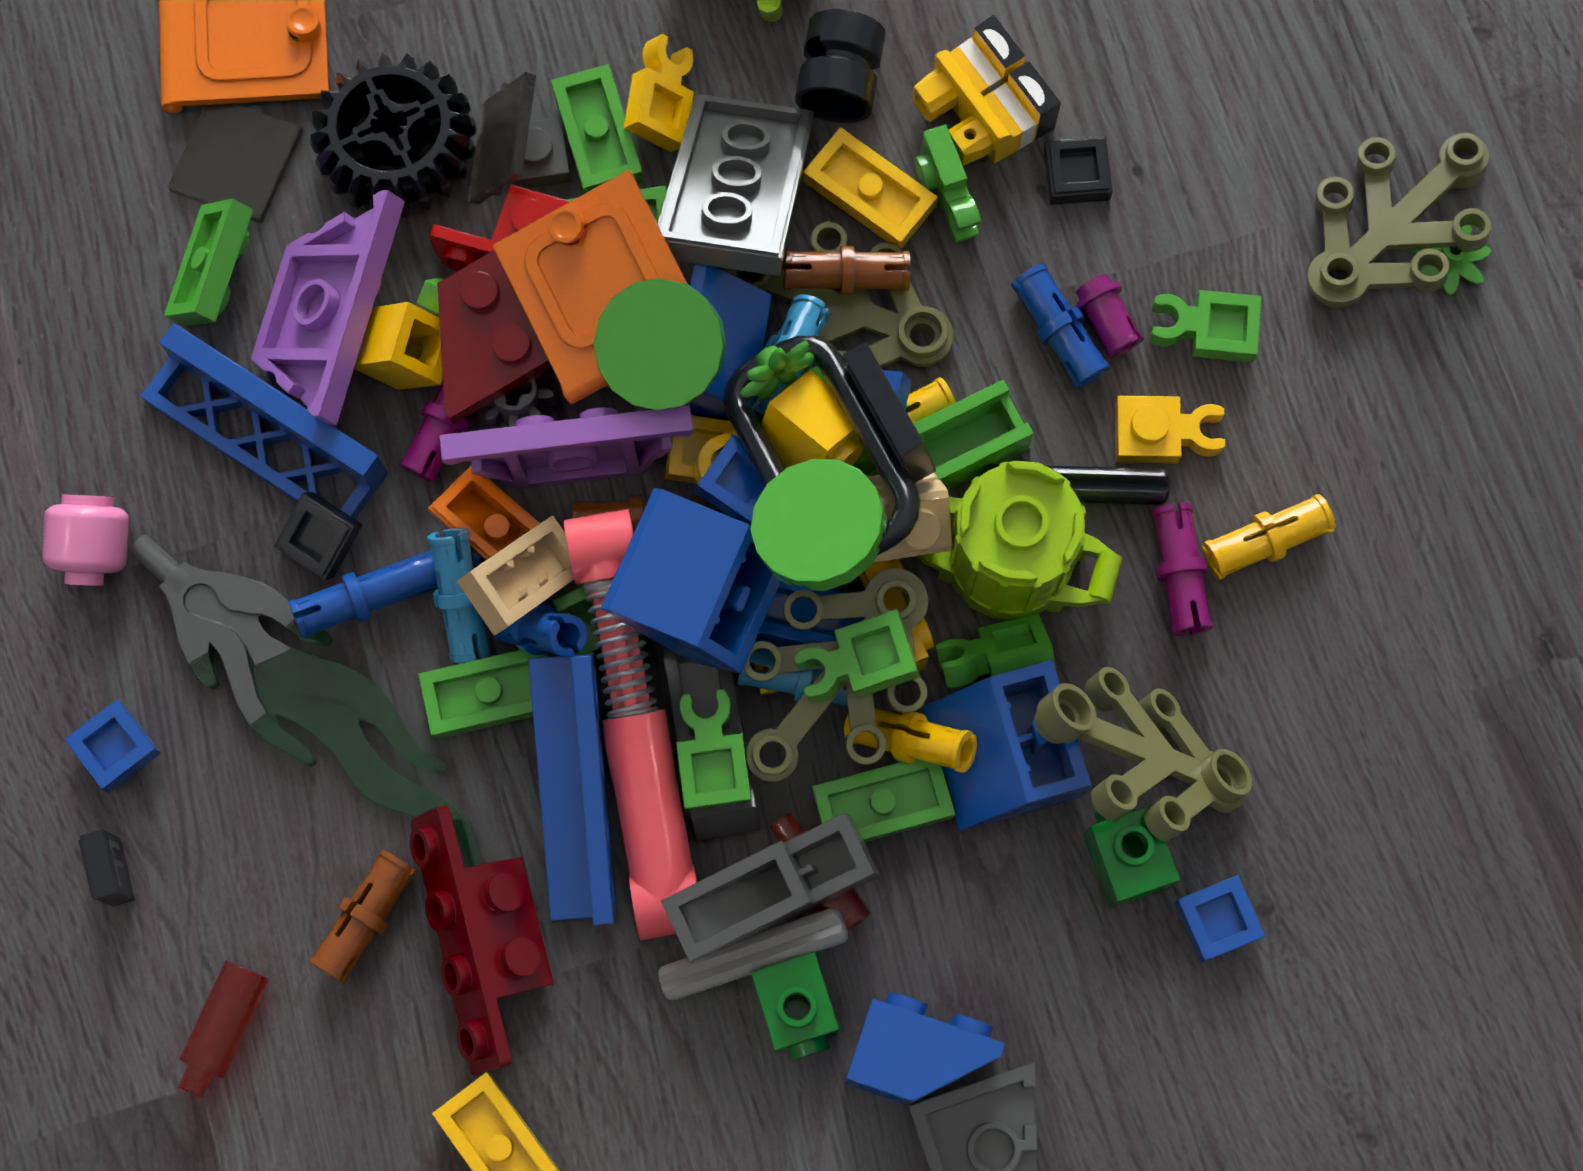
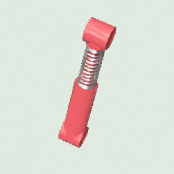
M628 508L564 520V527L573 577L576 585L584 584L583 587L586 588L584 592L588 593L586 601L593 603V607L588 612L595 614V618L591 620L590 624L597 625V630L592 635L599 637L600 640L594 646L601 648L602 651L596 658L604 662L598 669L606 673V676L602 677L600 681L608 684V688H605L603 693L610 695V699L604 704L612 706V711L607 714L608 719L601 720L630 873L629 884L640 941L675 935V930L661 900L698 881L688 842L666 709H659L656 706L652 707L657 699L650 697L649 694L655 688L648 686L647 683L653 677L645 672L651 665L643 661V658L648 656L647 652L641 651V647L647 643L644 640H639V635L643 633L601 609L634 534L630 510Z

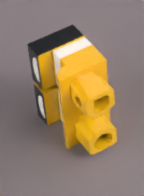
M992 15L976 26L973 36L951 52L943 50L935 54L934 70L913 87V104L925 120L931 122L950 109H953L962 122L949 129V133L962 166L986 155L994 164L1054 130L1061 102L1030 61L1024 64L1025 55L995 15Z

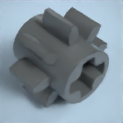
M546 370L486 405L493 406L484 417L490 429L498 427L502 422L508 427L515 426V422L518 419L542 415L543 407L557 405L554 391L540 389L548 380ZM515 390H525L526 394L520 395L518 405H508L507 401L513 400Z

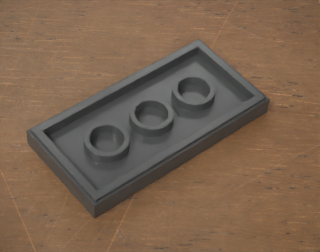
M695 94L658 221V226L676 261L780 276L813 130L814 111Z

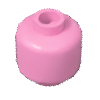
M62 494L61 504L50 506L44 514L43 563L52 570L65 572L64 584L103 586L104 573L119 572L127 565L129 515L125 510L114 507V497Z

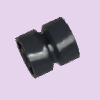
M844 9L823 10L815 13L809 19L804 46V57L807 60L800 67L795 94V103L800 109L814 111V117L837 123H855L866 120L872 115L877 87V76L872 70L880 68L886 30L881 23L865 14Z

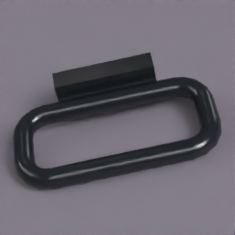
M798 335L781 341L775 346L782 348L786 354L800 342L805 340L808 342L809 349L807 353L811 352L814 355L813 363L821 370L893 499L894 509L887 519L886 533L883 531L882 540L878 545L880 550L878 555L895 547L909 536L919 519L921 501L915 483L936 472L926 445L866 342L844 353L843 358L829 341L817 336ZM754 356L734 370L726 383L723 402L730 423L762 483L766 486L785 468L752 409L749 397H742L740 394L741 389L752 381L746 376V373L752 368L758 367L755 362L756 356Z

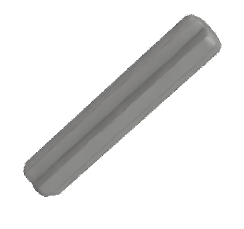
M829 908L765 930L694 962H689L687 958L664 965L658 971L659 982L668 1000H678L751 975L750 972L845 943L848 940L847 925L839 909Z

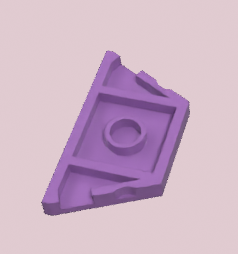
M381 190L374 194V208L359 217L353 218L343 212L326 222L319 231L307 233L286 245L251 356V360L264 372L276 377V383L287 393L300 399L308 407L307 411L312 416L329 425H337L405 203L404 200L389 190Z
M690 405L664 410H644L619 414L616 409L601 407L583 411L578 419L554 421L552 417L545 415L527 416L518 419L515 422V426L440 435L441 457L443 463L448 465L471 461L473 474L484 478L500 480L501 484L515 489L638 475L653 465L652 461L663 457L672 450L671 436L688 437L693 433Z

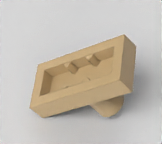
M552 515L456 581L494 636L574 580L565 532Z

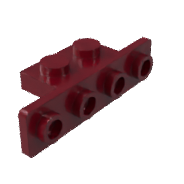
M447 805L435 807L411 820L410 850L415 863L421 867L427 891L425 901L426 916L432 929L437 932L443 957L441 978L446 991L453 998L459 1022L457 1028L458 1048L463 1058L468 1061L471 1074L475 1076L509 1066L512 1062L497 999L542 989L553 985L554 982L522 856L464 868L450 808Z

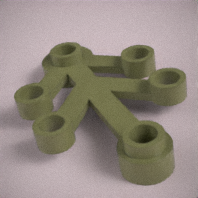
M1460 133L1447 139L1440 148L1437 166L1393 208L1389 174L1394 167L1395 147L1390 141L1381 137H1373L1364 141L1359 147L1357 169L1364 176L1368 232L1351 248L1346 215L1352 209L1354 188L1348 180L1342 177H1329L1319 184L1315 206L1323 219L1324 252L1316 256L1311 262L1308 269L1307 282L1311 293L1320 303L1330 308L1339 309L1359 301L1368 289L1415 287L1423 292H1434L1442 288L1446 283L1450 264L1446 255L1436 249L1421 250L1415 254L1411 263H1373L1386 250L1457 247L1463 251L1473 252L1480 250L1486 245L1492 224L1489 216L1479 209L1469 208L1462 210L1456 215L1454 221L1416 222L1451 187L1468 189L1476 186L1483 180L1489 162V150L1478 136L1471 133ZM1455 153H1468L1474 157L1471 159H1461ZM1371 154H1380L1386 161L1376 164L1368 161L1366 157ZM1331 193H1338L1345 200L1340 203H1331L1324 197ZM1474 225L1481 230V233L1478 235H1467L1461 230V227ZM1424 265H1432L1440 273L1435 276H1426L1418 268ZM1344 271L1350 274V276L1343 280H1337L1332 278L1329 272Z
M823 222L812 231L811 252H839L840 246H847L846 231L838 223ZM831 235L840 241V245L833 250H825L819 246L818 241L823 236ZM883 242L874 246L870 252L902 253V250L893 243ZM725 268V272L739 278L738 275L741 270ZM783 271L780 272V276L761 274V277L756 282L749 283L772 296L791 303L795 296L800 294L811 295L822 300L825 303L823 309L829 308L830 317L819 338L830 343L864 329L886 337L869 345L881 368L898 360H903L916 367H929L942 361L952 346L953 329L950 321L941 311L933 307L922 306L911 282L909 291L887 289L896 312L874 305L866 289H854L853 295H839V292L833 289L784 290L783 276L785 272ZM778 331L771 334L770 337L773 335H777ZM916 331H926L932 336L933 342L927 346H917L912 342L910 336ZM838 351V352H839V353L842 355V357L844 358L843 354L846 353V352H848V351Z
M890 568L873 576L865 590L860 592L818 596L809 590H798L787 598L783 608V615L787 624L798 631L811 630L821 620L865 618L864 620L889 612L890 610L884 604V594L890 589H899L908 598L907 608L899 613L915 657L912 629L923 620L927 612L928 593L923 582L912 572L901 568ZM808 599L814 604L816 615L811 621L802 623L793 618L791 605L796 600ZM766 641L755 642L743 670L750 679L756 682H767L775 678L777 674L824 669L812 683L814 685L824 678L825 668L813 666L806 670H800L795 663L794 656L801 650L809 647L823 648L828 652L839 649L838 641L776 647ZM757 650H767L775 659L773 670L767 674H758L750 667L749 658ZM918 677L910 680L918 689V698L913 705H902L896 700L894 695L896 685L886 688V699L889 705L900 713H911L918 710L927 698V687L922 678ZM850 681L841 684L836 695L824 702H810L804 693L776 729L762 730L751 738L745 753L749 770L754 776L767 782H777L788 777L798 763V743L844 686L850 732L845 740L846 753L852 761L861 765H868L878 761L885 752L886 739L881 730L876 727L873 693L857 698L852 690ZM860 732H869L877 740V750L871 757H861L854 751L853 740ZM776 742L783 747L785 759L779 767L770 768L761 762L759 752L764 744Z
M1103 667L1089 678L1085 683V692L1077 686L1063 683L1043 697L1037 705V712L1034 717L1035 726L1041 736L1047 741L1060 744L1073 743L1077 739H1081L1140 763L1122 776L1118 774L1108 776L1093 788L1091 792L1092 803L1097 812L1105 819L1110 821L1121 819L1137 806L1139 796L1168 776L1191 784L1177 798L1168 795L1164 796L1146 809L1144 814L1146 826L1153 836L1161 841L1170 842L1190 827L1191 818L1207 806L1223 813L1235 811L1243 805L1247 793L1252 788L1251 773L1245 762L1237 754L1227 749H1218L1215 752L1209 751L1182 715L1180 706L1171 693L1157 688L1138 702L1130 692L1126 678L1112 667ZM1094 706L1104 712H1110L1114 709L1130 731L1096 718ZM1167 730L1181 752L1171 747L1162 735V732Z

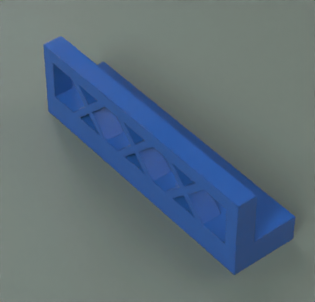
M173 323L159 341L170 357L140 395L145 403L296 502H298L302 493L307 491L294 482L307 480L309 492L312 491L319 496L316 478L339 473L345 474L359 484L340 510L356 519L388 475L378 455L332 425L312 416L306 408L177 324ZM186 370L201 380L205 402L178 407L164 398V396L181 373ZM213 389L217 390L227 398L215 400ZM243 407L252 415L255 435L228 440L219 432L217 412ZM207 414L208 426L195 417ZM262 421L275 428L276 431L264 433ZM293 440L302 446L305 468L278 473L269 466L266 445ZM257 447L258 459L243 449ZM312 453L327 463L314 466Z
M596 652L575 654L572 657H561L559 655L532 657L528 661L550 919L553 921L593 917V925L612 924L618 910Z

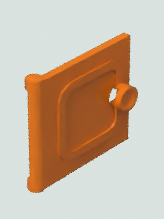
M158 0L161 109L164 112L178 113L182 111L183 106L320 99L321 90L330 91L326 0ZM289 32H290L293 36L297 37L298 40H299V42L296 41V40H294V39L289 35Z
M630 170L619 174L492 245L561 384L563 396L571 405L608 386V383L598 369L594 338L598 319L612 297L635 282L662 278L687 284ZM587 228L586 234L581 241L573 245H565L578 240L584 229Z

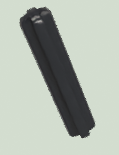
M999 464L987 465L983 474L998 467ZM1044 465L1059 472L1070 482V487L1080 502L1161 505L1169 497L1170 478L1168 471L1165 469Z

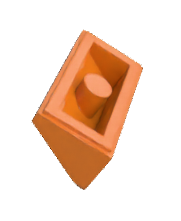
M472 465L428 507V512L448 529L467 528L470 534V548L485 561L540 524L491 480L473 474Z

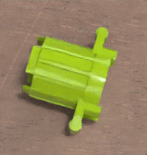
M1026 461L1000 463L998 467L987 471L980 477L976 476L971 481L970 487L963 498L949 497L952 526L951 551L916 556L924 564L937 570L938 579L952 584L954 590L970 608L992 619L1012 620L1036 613L1040 614L1045 610L1047 612L1060 613L1065 606L1084 607L1111 604L1123 560L1122 556L1113 552L1100 540L1084 533L1086 510L1084 505L1081 506L1077 495L1070 487V482L1059 472L1038 462ZM1084 555L1096 558L1088 591L1067 585L1077 561L1081 562Z

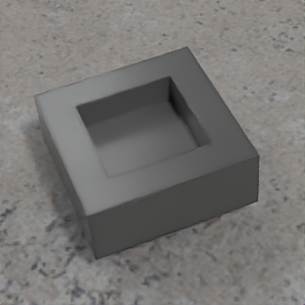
M561 117L501 125L510 185L527 189L571 182Z

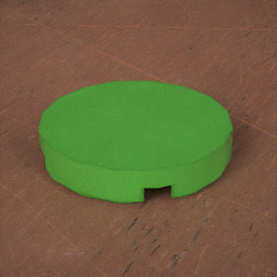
M662 278L635 282L613 296L598 319L594 338L598 369L611 390L632 405L653 410L686 406L705 393L722 371L727 348L723 321L708 299L688 284Z
M810 459L787 467L765 486L754 505L750 530L757 554L778 580L789 585L793 583L797 586H807L808 590L826 591L852 582L872 565L880 551L878 545L882 540L883 531L886 533L887 516L876 486L860 469L837 459Z

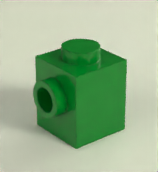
M1150 806L1136 811L1133 809L1117 821L1107 820L1096 812L1094 815L1097 823L1090 825L1083 834L1109 908L1169 889L1180 881L1167 842L1153 836L1146 826L1144 814Z
M815 952L750 972L775 1053L789 1049L791 1059L794 1061L830 1049L827 1037L837 1034L839 1026Z

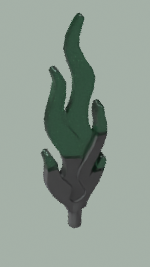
M147 534L135 540L129 549V553L162 582L159 587L169 601L179 645L187 663L205 686L214 690L220 685L213 660L214 649H216L221 655L238 707L248 724L265 740L291 754L309 767L316 764L317 761L313 753L301 742L281 729L278 723L279 715L305 727L319 738L337 757L349 779L367 799L388 809L419 816L435 807L447 805L450 808L458 844L473 866L482 864L480 847L472 826L456 806L435 793L406 780L390 769L367 741L360 722L372 724L380 729L388 741L415 768L438 775L447 772L448 768L445 762L423 752L408 731L396 708L383 691L361 673L340 663L293 649L272 638L265 631L262 620L269 619L279 623L302 639L286 598L274 588L251 578L199 569L184 561L179 564ZM325 630L302 639L321 646H329L333 641L330 634Z

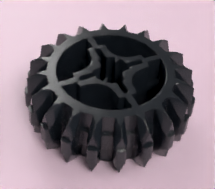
M382 52L378 61L379 67L369 69L365 62L358 59L356 65L358 75L351 79L347 75L337 72L335 81L340 91L321 90L320 100L325 109L312 112L311 121L317 132L310 135V145L314 153L319 154L316 157L315 163L320 174L329 177L328 183L335 194L339 196L347 193L350 205L356 207L357 210L368 201L370 202L371 209H373V195L381 190H389L405 201L401 213L403 217H406L408 213V202L418 200L423 209L429 211L432 205L429 194L437 191L440 195L450 198L452 188L447 178L465 180L467 169L462 160L474 158L476 149L473 141L469 138L475 136L477 128L474 118L468 115L469 111H471L469 100L463 93H457L456 81L450 74L440 77L437 66L431 61H428L417 70L414 58L406 53L400 64L393 66L390 57ZM393 101H411L412 103L396 104ZM370 110L365 122L353 128L357 121ZM385 120L390 122L394 132L398 131L403 146L402 151L398 150L393 138H389V133L384 123ZM439 133L432 149L417 162L420 150L433 142V135ZM387 165L397 170L380 171L372 168Z

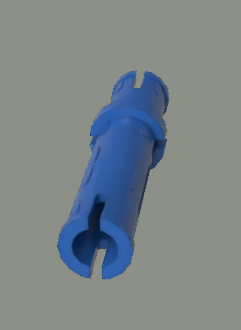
M471 549L473 566L476 568L482 564L480 556ZM431 550L356 577L355 573L351 572L341 576L343 583L297 600H289L288 603L302 639L354 618H357L359 623L371 619L370 612L438 587Z

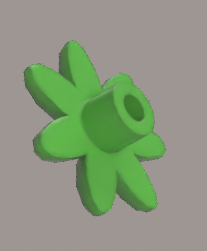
M1465 225L1461 227V230L1465 234L1471 235L1472 227L1471 225ZM1487 246L1473 252L1463 251L1457 247L1411 249L1414 254L1424 249H1436L1446 255L1450 267L1443 289L1448 296H1452L1456 292L1459 285V277L1474 285L1483 283L1484 277L1482 273L1471 262L1480 261L1488 257L1491 249ZM1424 265L1419 270L1426 276H1435L1440 273L1432 265Z
M806 340L800 342L787 354L782 348H777L775 345L769 346L758 353L755 358L758 367L752 368L746 373V376L752 381L741 389V396L751 397L758 395L761 399H767L775 392L779 382L785 386L794 383L797 380L795 372L808 367L814 361V355L811 352L807 353L809 349L808 342Z

